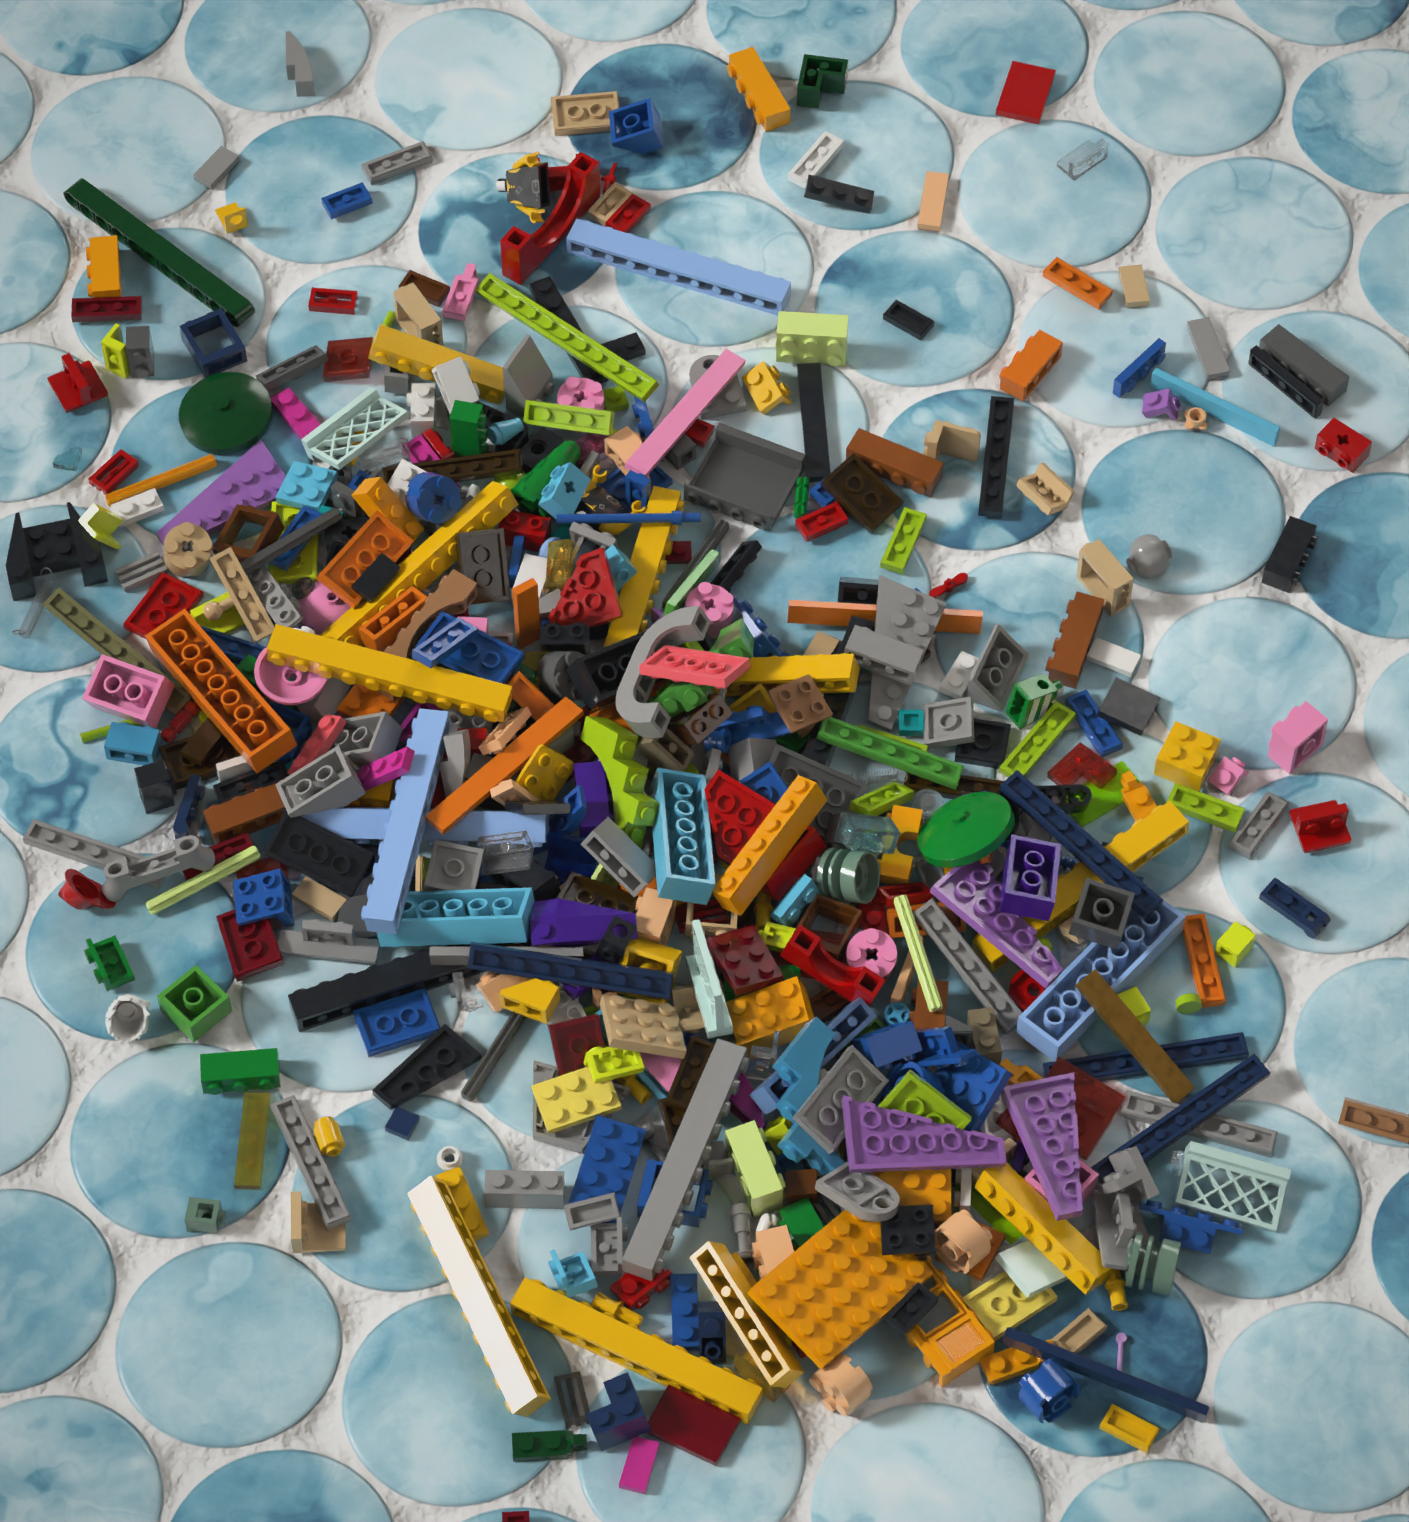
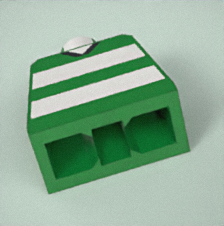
M1044 674L1015 683L1005 713L1019 729H1022L1041 718L1054 704L1056 696L1064 692V687L1059 680L1051 682Z

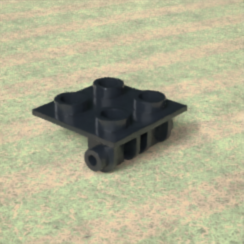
M933 1205L898 1206L895 1216L880 1222L882 1255L914 1254V1256H917L918 1261H925L927 1256L935 1253Z

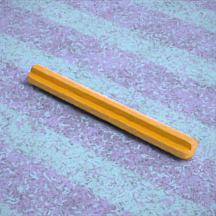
M209 454L105 495L107 505L111 507L114 503L153 488L158 490L210 470L217 466V461L213 454Z

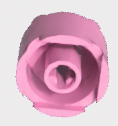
M569 377L558 390L557 404L604 410L602 386L591 379Z
M702 582L688 594L685 607L700 606L711 621L707 630L710 639L719 637L721 629L732 624L734 602L732 594L727 590L708 582Z
M873 928L863 930L857 933L847 946V965L851 967L865 966L886 980L892 975L897 964L896 945L892 938L883 931ZM867 953H877V960L874 961L873 959H870L868 961Z

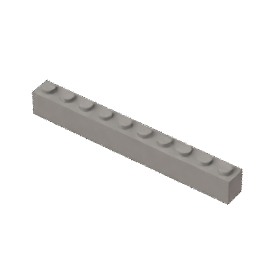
M717 1038L623 1256L622 1268L624 1272L653 1281L656 1273H661L665 1259L662 1257L665 1250L670 1251L673 1245L674 1236L672 1234L675 1227L680 1228L684 1218L682 1210L685 1205L689 1206L694 1193L691 1189L694 1183L698 1184L703 1173L701 1166L704 1160L708 1161L713 1148L710 1145L713 1138L718 1139L722 1128L720 1121L722 1117H727L731 1107L729 1100L739 1090L740 1080L738 1079L740 1074H745L748 1069L750 1059L747 1058V1048Z

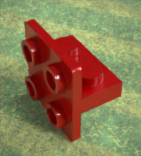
M70 353L61 356L64 371L47 378L66 413L108 396V391L92 363L88 360L80 364L78 360H73Z
M1331 800L1290 810L1289 815L1304 853L1351 843V836L1346 826L1349 812L1346 803L1338 804L1336 800Z

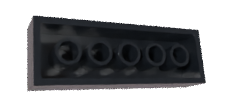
M646 631L581 656L566 669L589 712L616 701L617 690L637 643ZM707 632L703 640L697 641L703 650L707 652L714 645ZM665 678L656 679L654 684L665 680Z

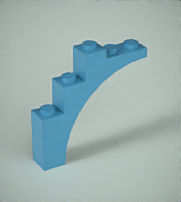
M816 1016L803 1026L772 1067L783 1080L791 1084L775 1105L781 1115L793 1123L777 1146L788 1159L797 1163L805 1158L810 1167L817 1169L825 1176L843 1165V1160L836 1150L829 1154L792 1119L818 1086L820 1066L825 1051L835 1035Z

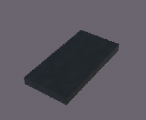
M286 810L263 852L264 855L349 898L355 895L375 857V853L301 816L290 818Z

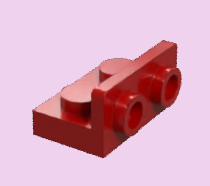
M662 1268L660 1274H655L653 1281L626 1273L610 1286V1290L619 1301L624 1302L626 1308L632 1311L635 1308L640 1310L651 1300L649 1297L655 1292L660 1294L669 1287L672 1272L669 1269L665 1271Z

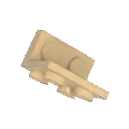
M301 1191L291 1192V1244L293 1253L345 1251L346 1224L327 1230L315 1203L303 1201Z

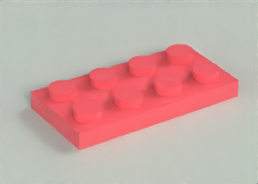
M664 645L639 665L640 675H647L654 679H671L673 682H690L698 686L709 685L714 686L716 689L727 688L751 667L750 658Z

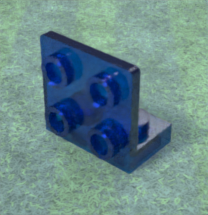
M548 831V857L544 868L548 871L552 870L558 876L560 881L558 885L564 884L572 871L588 878L592 877L598 867V863L581 845L587 837H575L560 831Z

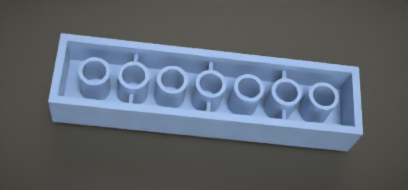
M1165 900L1147 919H1144L1134 909L1130 908L1118 948L1114 949L1092 942L1018 1017L1016 1033L1054 1062H1057L1100 1017L1077 990L1075 985L1096 969L1116 994L1126 991L1182 933L1186 916Z

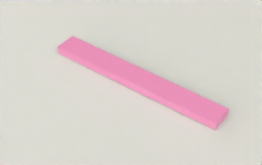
M725 349L627 460L624 468L644 474L647 477L741 370L746 360Z

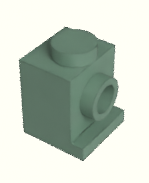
M189 1197L184 1220L187 1232L218 1233L219 1226L224 1227L226 1220V1211H222L221 1201Z

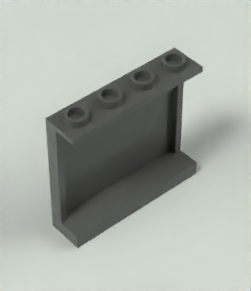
M719 423L715 429V440L690 484H684V499L691 504H698L709 508L713 512L730 516L734 520L749 523L758 529L771 531L796 486L797 478L802 475L805 469L806 454Z

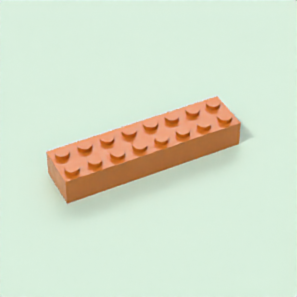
M183 609L145 636L154 655L256 773H259L297 746L291 729L186 609Z

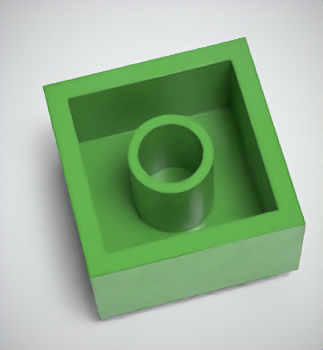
M197 965L193 966L157 995L160 1011L193 1043L232 1012L230 997Z

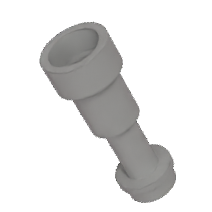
M737 1203L729 1207L730 1219L734 1223L735 1236L738 1237V1254L744 1263L747 1264L752 1262V1254H754L753 1250H750L748 1235H750L749 1219L751 1218L749 1204Z

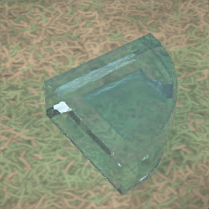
M74 447L61 455H57L52 463L53 468L77 471L82 449Z

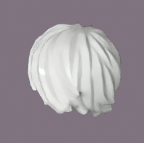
M132 994L120 995L118 999H114L106 1013L105 1024L108 1034H111L116 1041H119V1044L124 1042L134 1044L136 1039L139 1040L143 1033L146 1034L148 1030V1016H150L148 1012V1007H150L149 1001Z

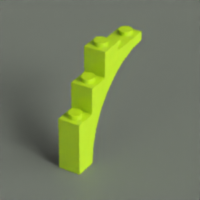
M586 716L580 739L591 747L606 771L612 791L615 824L641 849L647 826L654 825L659 802L643 793L649 769L633 760L638 735L608 718Z

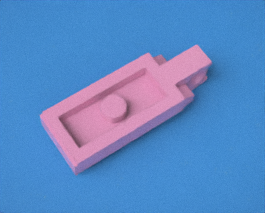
M467 263L463 275L458 274L455 276L442 310L443 317L461 321L466 320L476 293L475 289L478 287L479 278L476 277L475 264Z

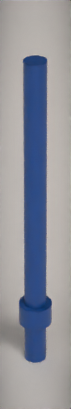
M672 511V513L557 514V524H572L576 522L578 524L672 523V525H682V523L701 522V513Z

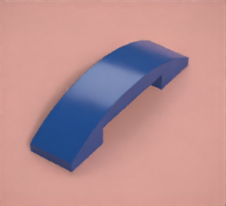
M578 785L564 797L565 803H570L569 814H555L549 819L548 842L542 843V847H527V842H522L524 853L527 857L534 856L557 845L580 825L587 808L583 786Z

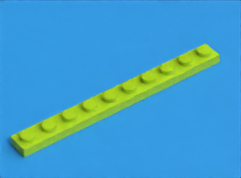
M491 273L475 289L479 296L645 403L659 386L655 379Z

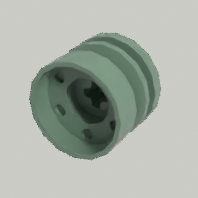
M836 848L826 850L820 858L817 869V885L820 895L829 896L836 901L847 900L853 903L868 904L873 900L880 883V866L877 856L873 852L850 851Z
M1137 1232L1128 1251L1127 1262L1129 1267L1128 1270H1124L1126 1277L1125 1286L1132 1288L1134 1277L1136 1276L1140 1277L1139 1290H1143L1147 1279L1152 1280L1153 1293L1170 1296L1181 1242L1164 1238L1160 1248L1155 1249L1154 1236L1150 1235L1146 1247L1141 1245L1143 1233Z

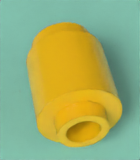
M331 1116L318 1119L314 1123L315 1128L313 1132L321 1153L329 1157L339 1155L345 1147V1142L338 1122L334 1121V1118Z

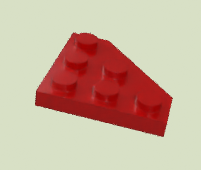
M599 548L580 555L576 562L577 567L571 578H568L560 593L561 597L555 609L553 608L548 616L550 623H558L560 626L579 622L589 625V628L592 629L622 618L623 613L606 550Z
M717 770L704 791L718 858L730 866L776 804L722 771Z

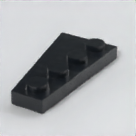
M444 1024L372 1090V1093L387 1108L393 1110L396 1106L402 1105L480 1061L482 1054L449 1026Z

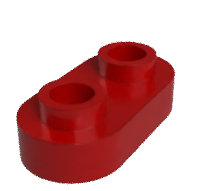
M430 428L421 433L440 460L455 458L453 450L449 446L446 447L438 431H433Z

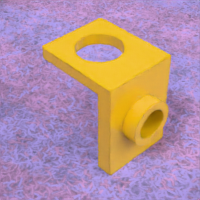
M236 202L215 209L216 215L227 234L248 227L245 207L239 208Z

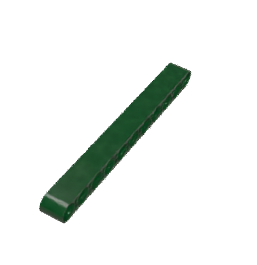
M80 178L63 192L64 198L73 208L111 236L117 235L119 242L212 311L222 308L234 327L238 328L255 313V308L248 299L85 179Z

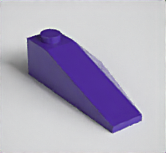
M560 898L534 901L530 919L532 946L581 947L600 944L614 916H618L637 927L636 914ZM616 926L613 929L617 937L623 938L628 934L623 926ZM637 929L634 935L632 936L631 940L638 939Z

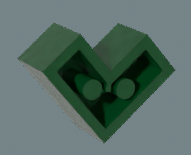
M804 54L797 86V106L819 108L822 91L844 94L848 78V59Z

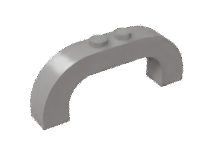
M700 606L681 608L665 615L643 634L635 647L617 690L615 702L618 713L639 736L662 738L671 719L659 702L647 703L656 679L647 675H640L639 665L664 645L677 647L686 642L703 640L711 621Z

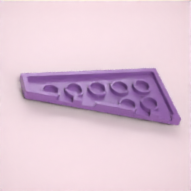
M262 440L257 442L157 532V537L163 547L168 532L184 522L198 525L208 535H211L224 528L237 504L251 505L263 510L271 506L272 502H277L275 497L286 476Z
M978 860L964 866L954 867L932 886L931 894L1045 989L1062 973L1063 968L1048 947L1040 943L1036 937V930L1033 926H1028L1023 919L1024 916L999 911L1002 884L996 881L993 876L994 871L989 865L981 864Z
M1074 1072L1008 1085L1001 1092L1056 1221L1081 1216L1083 1211L1082 1188L1079 1176L1080 1160H1078L1079 1141L1077 1114L1075 1113Z
M842 1096L849 1173L1005 1167L1006 1165L1003 1138L974 1130L971 1132L955 1128L956 1126L952 1124H940L926 1117L896 1109L889 1110L875 1106L871 1102L866 1101V1103L852 1100V1097Z

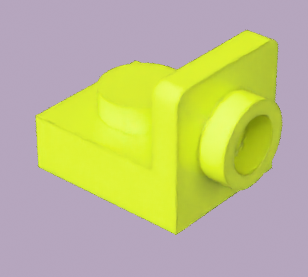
M766 922L765 929L760 930L759 935L768 950L782 953L796 928Z

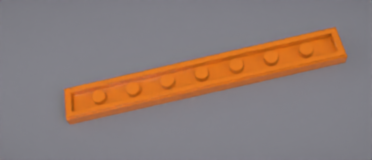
M789 600L787 623L848 626L851 615L876 621L877 607L874 604ZM944 609L935 631L980 634L983 611Z
M565 696L425 816V821L442 835L447 833L491 795L490 789L496 787L502 781L509 780L523 768L538 745L548 746L584 715L583 710Z

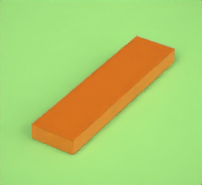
M534 578L512 589L516 644L520 649L540 639L538 584Z
M1205 913L1188 915L1185 917L1182 935L1196 992L1201 998L1202 1008L1225 1005L1226 998Z

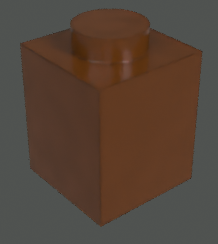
M817 1169L785 1171L786 1197L789 1205L808 1197L811 1204L820 1203L821 1193L815 1190L816 1181L820 1179Z

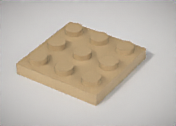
M602 994L600 1006L609 1047L684 1059L687 1050L676 1006H671L667 1003L647 1002L643 999L634 1000L618 995Z

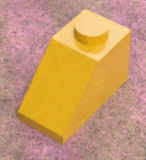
M536 978L502 989L499 993L502 1008L544 1024H548L561 1001L558 986L550 981H542Z

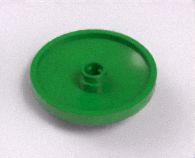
M975 792L962 795L940 806L925 820L917 836L918 848L927 862L938 867L952 868L976 862L992 853L1006 840L1014 825V813L1008 801L999 794Z

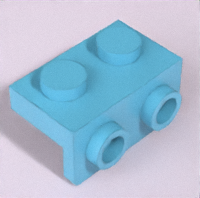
M805 874L802 878H799L770 913L771 919L780 925L792 927L813 901L816 893L819 894L814 881Z
M555 1249L550 1251L553 1259L548 1261L551 1272L555 1277L559 1290L565 1289L568 1298L587 1293L591 1289L598 1287L583 1251L559 1260Z

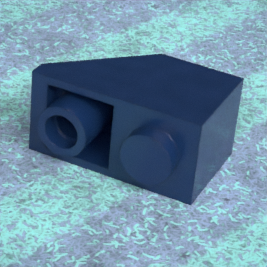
M698 1301L699 1356L707 1358L711 1363H725V1313L717 1301Z

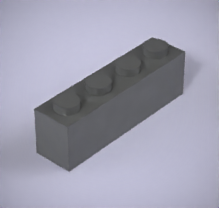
M1280 324L1260 339L1259 348L1323 399L1325 405L1330 406L1347 391L1349 376Z

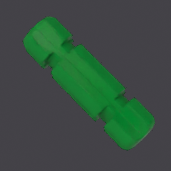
M800 476L797 478L794 506L795 519L807 515L808 477Z

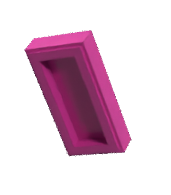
M641 1437L632 1438L619 1482V1488L641 1494L646 1493L660 1446L659 1442Z

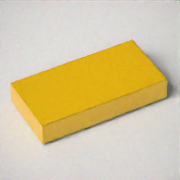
M1113 1403L1099 1426V1429L1146 1454L1160 1431L1159 1427Z

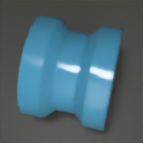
M891 1003L884 1010L883 1024L886 1026L909 1021V1010L902 1003Z

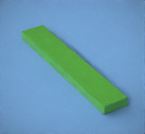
M832 717L822 721L816 739L954 790L958 786L964 765Z

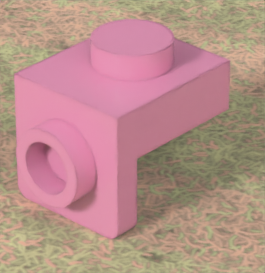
M1224 756L1207 781L1230 795L1243 775L1247 776L1249 772L1244 769L1246 764L1233 756L1232 759Z

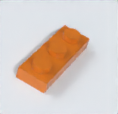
M1058 257L1043 270L1044 278L1098 310L1112 296V289Z

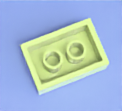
M778 312L776 362L820 363L831 366H846L848 315Z
M755 1120L725 1130L726 1152L729 1158L733 1157V1170L746 1202L750 1205L753 1219L765 1213L782 1209L783 1198H786L784 1191L786 1185L781 1173L776 1174L774 1154L771 1150L767 1151L765 1145L767 1142L766 1135L762 1127H757Z

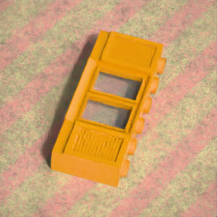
M929 1255L927 1260L922 1262L933 1274L922 1285L939 1297L938 1303L908 1334L907 1341L912 1348L917 1346L924 1354L923 1362L928 1369L932 1366L939 1374V1385L943 1387L979 1364L980 1358L993 1354L995 1338L988 1329H984L980 1324L974 1310H968L964 1305L959 1291L949 1286L946 1275L941 1269L937 1270Z

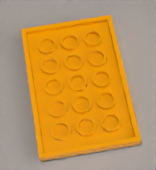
M844 1210L752 1286L747 1294L823 1370L884 1318L917 1282L923 1284L932 1276L933 1272L922 1261H918L917 1256H914V1254L882 1255L881 1223L860 1219Z

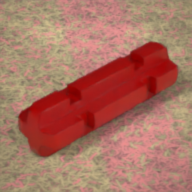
M189 701L184 706L185 710H181L168 724L170 727L164 728L160 733L164 741L172 743L177 737L176 733L180 734L191 722V717H195L199 713L200 708L196 703Z

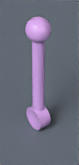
M1119 1333L1116 1336V1342L1118 1343L1117 1370L1122 1371L1123 1346L1127 1340V1336L1124 1333Z

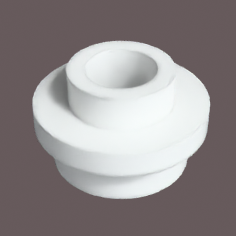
M446 1146L437 1154V1164L444 1171L462 1165V1153L453 1146ZM447 1158L454 1159L453 1162H446L445 1160Z

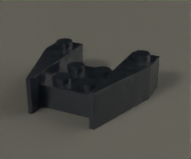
M67 502L70 519L23 528L20 513L15 514L6 561V571L13 601L35 597L36 589L33 577L41 576L42 569V575L51 574V572L56 573L81 568L84 586L108 582L101 546L78 521L81 517L70 502Z

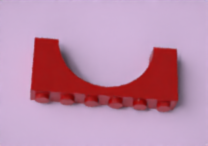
M580 152L567 166V177L562 194L544 224L531 235L513 226L500 240L503 276L522 285L570 232L576 218L581 219L601 197L599 161Z

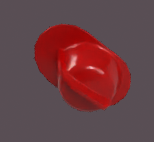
M75 869L66 870V882L58 892V896L78 910L87 909L93 905L102 909L114 908L116 902L105 898L101 884Z

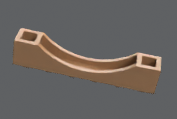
M453 569L448 576L445 575L441 579L439 588L435 593L432 592L428 595L423 608L413 614L411 623L407 628L400 630L395 643L392 646L389 645L384 652L410 659L415 645L442 611L454 616L467 610L478 596V584ZM377 691L392 701L397 698L389 692Z

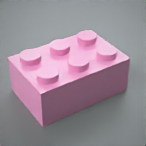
M102 654L82 699L93 708L156 729L175 685L165 676Z

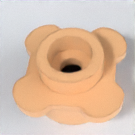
M1194 407L1184 412V417L1186 418L1184 426L1186 429L1205 430L1208 427L1206 422L1207 412L1203 409Z

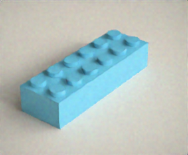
M657 768L649 787L650 797L659 802L654 825L652 826L658 898L707 905L715 887L709 810L704 791L706 788L705 775Z
M532 887L410 891L407 894L397 934L377 932L380 947L470 945L471 942L491 945L527 942L531 932L530 919L535 901Z

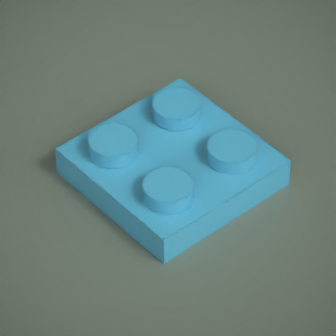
M294 461L275 497L276 501L279 504L300 509L306 506L318 512L321 505H325L331 493V486L339 477L338 473L335 470Z

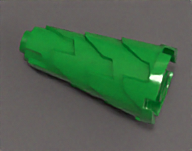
M571 440L562 442L560 446L555 448L545 459H542L531 472L525 474L510 490L519 504L516 508L520 512L549 518L550 514L538 505L542 498L541 492L549 484L552 478L550 477L551 472L555 467L569 462L575 466L581 456L580 446L576 442Z

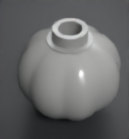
M1146 534L1138 537L1131 544L1129 558L1126 559V563L1131 572L1135 571L1141 577L1147 579L1156 578L1163 575L1169 567V559L1172 558V552L1165 540L1161 541L1155 535Z

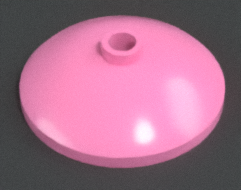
M316 581L311 584L313 588L307 595L305 593L309 588L304 590L302 593L304 595H301L303 597H300L298 602L302 606L299 611L304 617L300 623L302 626L314 627L316 635H320L351 607L320 581Z
M267 647L259 654L254 668L256 684L260 691L268 699L283 705H298L312 700L323 690L328 678L321 677L317 673L301 672L294 667L273 664L271 661H268ZM292 677L296 678L295 681H289Z

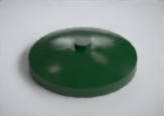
M239 372L217 373L200 380L188 390L179 408V423L189 443L201 451L219 455L236 453L255 444L268 430L273 416L272 402L263 384L254 377Z

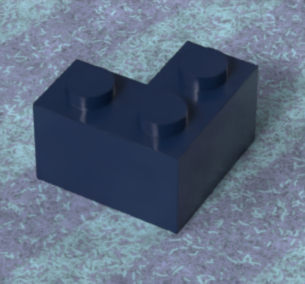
M626 1372L603 1382L611 1404L586 1414L601 1451L652 1431L629 1373Z

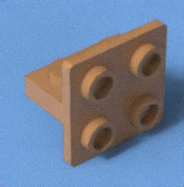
M809 674L771 689L768 692L769 698L790 733L798 732L801 738L809 735L816 723L826 720L833 715Z

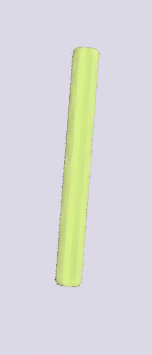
M251 846L215 865L208 872H202L147 901L146 907L151 915H155L259 860L261 855L256 846Z
M906 895L897 896L894 898V904L930 1012L940 1011L943 1004L908 897Z

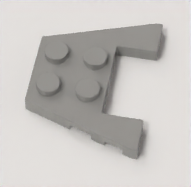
M534 1060L533 1085L554 1078L557 1072L556 1066ZM613 1083L620 1104H622L630 1094V1087ZM533 1095V1140L583 1154L586 1150L595 1119L548 1135ZM614 1113L602 1117L610 1119L614 1115Z

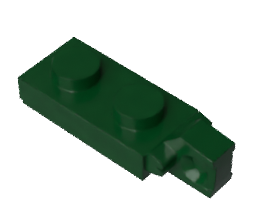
M566 1430L512 1433L513 1462L567 1459L568 1456L574 1455V1451H587V1435L573 1434V1431Z

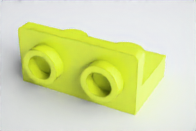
M594 1047L586 1052L584 1065L589 1067L594 1084L644 1072L645 1068L640 1052L612 1047Z

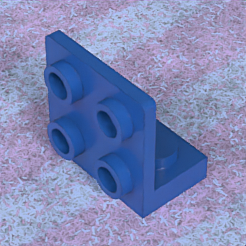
M280 868L233 881L236 920L239 926L275 917L276 920L279 919L285 928L295 925L290 881Z

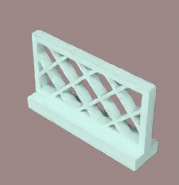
M370 387L302 438L301 441L308 458L312 460L319 458L340 470L409 417V413L407 410L379 396L377 389ZM398 414L394 418L387 419L390 415ZM382 417V420L372 422L373 418ZM380 428L377 431L370 432V429ZM365 430L363 434L354 435V432ZM363 441L359 445L352 446L354 442ZM347 444V447L337 448V445ZM344 455L339 460L335 459V456Z
M693 920L694 955L685 957L708 1038L733 1034L731 1018L700 920Z
M1190 1141L1185 1147L1184 1162L1174 1204L1275 1233L1291 1169ZM1190 1162L1200 1164L1205 1173L1194 1179L1188 1170ZM1217 1170L1225 1171L1230 1181L1219 1186L1212 1173ZM1207 1176L1215 1189L1204 1195L1196 1182ZM1242 1177L1249 1178L1255 1188L1245 1194L1237 1182ZM1233 1184L1240 1196L1229 1202L1221 1189ZM1268 1184L1279 1187L1277 1197L1270 1201L1262 1187ZM1190 1185L1193 1186L1199 1196L1193 1202L1182 1199L1184 1189ZM1258 1191L1265 1204L1254 1209L1247 1196ZM1216 1192L1224 1203L1218 1209L1211 1207L1206 1199ZM1241 1199L1249 1210V1213L1244 1216L1236 1214L1231 1206ZM1268 1207L1273 1215L1271 1224L1262 1222L1256 1212Z

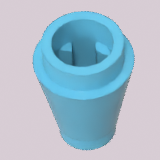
M519 418L492 423L491 427L487 428L488 438L493 445H503L524 430L523 423Z

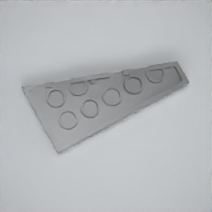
M879 575L875 632L884 636H891L903 643L917 646L924 650L923 659L946 607V603ZM871 672L868 723L891 732L910 685Z

